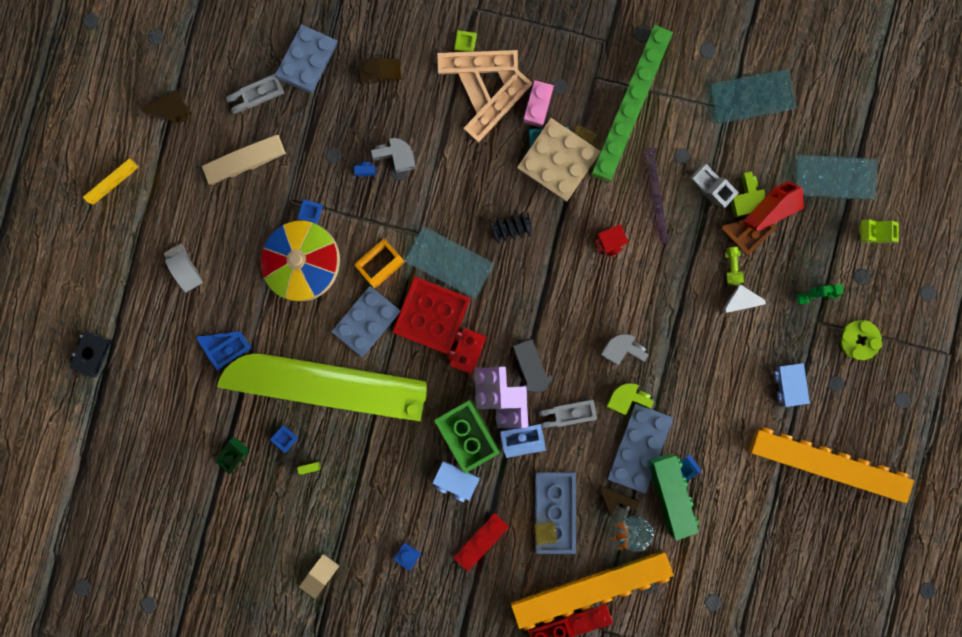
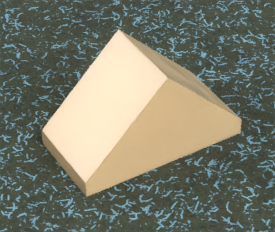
M323 554L299 587L316 599L339 565Z

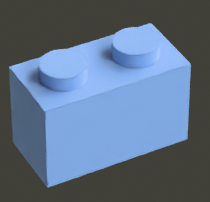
M804 363L776 367L774 380L779 386V391H777L778 403H781L782 407L810 404Z
M541 424L501 432L503 451L506 458L546 451Z
M443 460L433 484L436 485L435 489L438 491L454 493V498L464 502L465 499L470 501L480 477L469 472L464 474L461 468Z

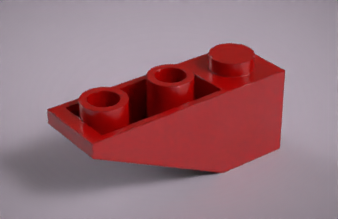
M787 181L773 188L744 220V225L755 231L763 230L765 227L804 209L803 187Z

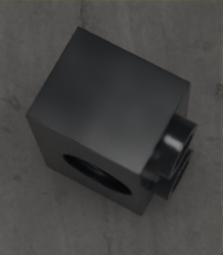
M91 331L82 333L77 342L79 345L78 349L70 358V369L90 377H97L112 340ZM88 348L93 350V356L90 359L85 355Z

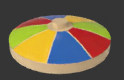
M293 221L279 227L268 238L261 256L262 274L271 290L285 299L297 302L313 300L325 293L335 281L340 266L339 249L332 235L323 227L308 221Z

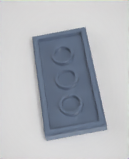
M535 472V554H576V472Z

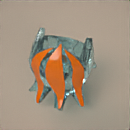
M623 516L625 521H622L621 524L613 525L619 530L617 531V536L612 537L611 540L620 542L621 545L618 550L625 548L631 552L645 551L651 544L655 530H653L648 520L636 518L635 516L629 518Z

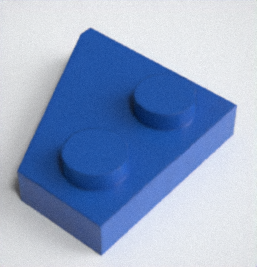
M241 331L198 336L196 338L217 370H220L252 349Z

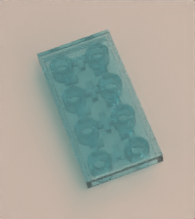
M789 69L710 84L717 124L795 110L797 108Z
M798 154L796 155L795 184L803 187V196L875 200L878 159Z
M423 226L405 260L406 263L474 299L477 298L495 264Z

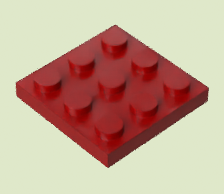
M414 277L393 333L449 355L471 298Z

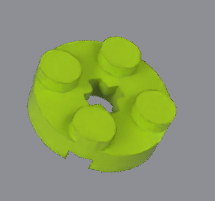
M857 320L850 322L842 330L840 346L848 357L855 360H867L878 353L882 347V338L878 328L870 321ZM858 335L865 337V344L863 346L856 343Z

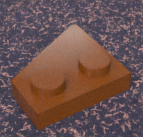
M745 219L724 225L720 229L748 256L777 229L774 224L765 227L763 230L755 231L744 225Z

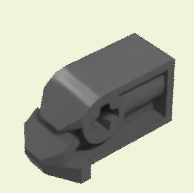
M531 339L512 346L521 373L527 384L523 387H526V391L537 394L545 391L553 378L552 376L546 377L533 340Z

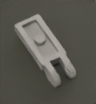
M274 74L239 89L240 91L227 96L226 100L229 103L243 97L244 103L236 105L231 109L232 113L235 114L284 94V90L279 79Z
M594 400L538 411L539 416L555 413L556 421L543 422L541 424L542 428L561 427L597 420Z

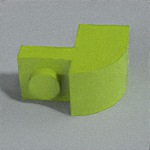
M752 171L741 175L745 194L736 195L731 201L734 218L749 215L765 198L764 189L756 191L758 181L756 176H753Z
M861 220L859 226L860 242H899V222Z
M623 384L611 393L606 407L626 415L632 401L647 408H651L654 401L650 399L651 395L640 391L639 394L636 393L639 385Z

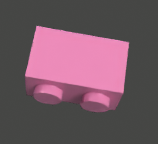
M534 80L523 123L543 128L554 85Z

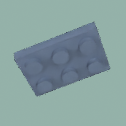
M301 24L275 77L312 94L338 41Z
M369 286L333 329L332 333L363 358L401 311L373 287Z

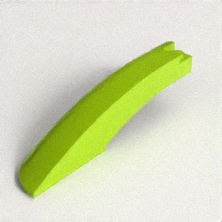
M249 354L233 361L224 370L218 381L217 388L421 421L427 385L426 381L266 354Z

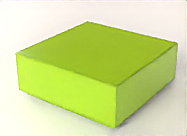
M457 30L454 51L474 52L477 33Z
M319 461L297 467L300 475L318 471L321 468Z

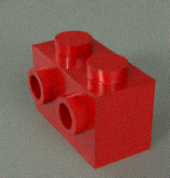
M621 224L599 233L595 237L594 245L598 253L602 252L603 256L608 254L611 257L622 251L621 248L625 247L629 242Z
M466 328L463 329V332L458 331L455 342L458 343L456 350H451L447 360L451 362L450 366L473 374L487 336Z

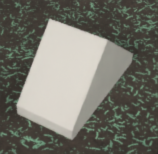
M739 285L722 311L723 313L764 305L766 302L752 291Z

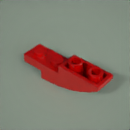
M605 603L587 610L576 611L574 614L566 617H559L552 622L528 630L530 637H574L612 625L613 620Z

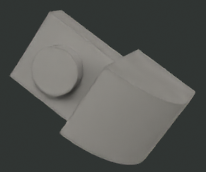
M389 138L390 147L384 144L375 146V150H371L374 161L393 157L397 173L416 169L413 152L410 146L401 139Z
M704 163L690 177L701 189L700 192L720 207H726L739 193L726 179L719 178Z
M182 244L164 253L165 262L170 272L185 293L203 283L198 270L190 261Z
M626 334L612 338L600 354L616 365L621 363L626 353L642 362H645L648 357L644 347L637 343L635 346L632 345L636 337Z

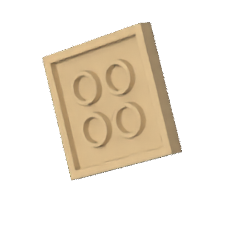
M551 118L517 169L567 202L601 151Z

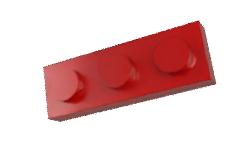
M494 513L453 558L464 569L469 571L509 526Z

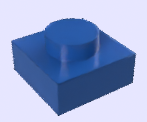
M360 162L359 166H354V174L356 177L376 176V167L371 165L370 162Z
M303 199L298 219L318 225L323 205Z
M282 425L270 441L286 453L299 437L288 427Z
M691 455L681 460V473L686 478V481H689L702 471Z
M404 542L393 560L410 571L420 557L421 552Z

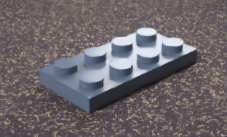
M634 404L607 479L646 494L652 478L648 460L660 456L673 417Z

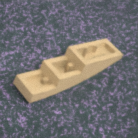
M275 135L203 165L202 168L208 184L213 185L228 177H234L249 169H255L286 153L279 135Z

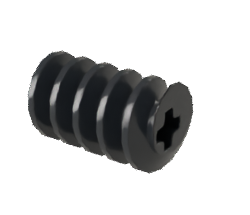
M528 212L527 218H525L523 213H520L519 219L512 215L511 221L505 216L503 223L499 218H496L495 225L489 220L492 239H495L497 244H500L501 237L505 242H508L509 236L515 241L516 234L521 239L524 238V232L529 237L532 235Z

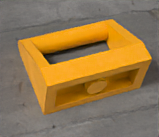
M383 238L354 265L374 288H377L405 261ZM387 247L396 258L371 279L362 267Z

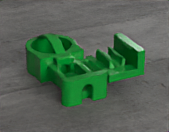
M843 284L809 288V293L797 294L798 304L810 303V299H816V297L828 296L830 299H837L841 294H844Z

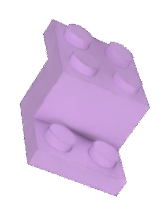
M506 367L475 369L476 409H496L497 428H528L526 387H507Z

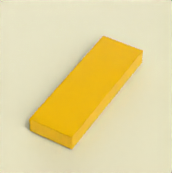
M129 158L83 196L87 203L94 205L139 166Z

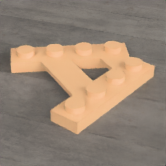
M517 50L437 53L438 75L459 74L477 113L464 127V130L478 143L533 85L518 70ZM479 73H499L504 86L492 99Z

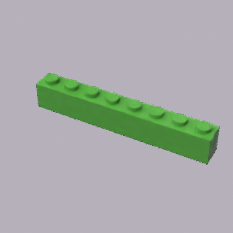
M654 25L591 174L592 177L610 183L673 32Z

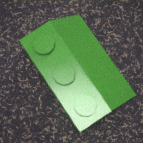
M472 399L434 420L464 474L501 453V449L478 409H476Z

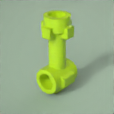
M738 247L726 248L725 257H729L731 271L726 272L727 283L732 285L744 283L743 271L738 270L737 257L741 256Z

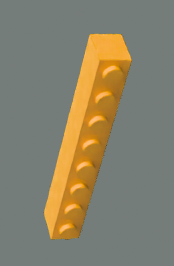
M762 427V430L755 429L749 453L887 498L908 503L914 480L908 478L909 474L900 471L893 474L889 472L890 468L878 465L875 468L869 466V461L858 458V462L850 460L851 456L839 452V455L831 453L832 449L823 446L816 449L812 447L813 443L800 440V443L792 441L793 437L781 433V437L773 435L774 431L764 427Z
M663 550L511 603L519 629L529 630L534 628L538 622L549 623L554 621L556 616L562 615L566 617L574 614L573 610L579 608L587 610L592 608L594 603L601 602V604L612 601L614 596L620 595V597L630 595L634 589L639 588L641 591L650 588L652 583L658 582V584L668 582L670 581L669 577L674 575L666 552Z

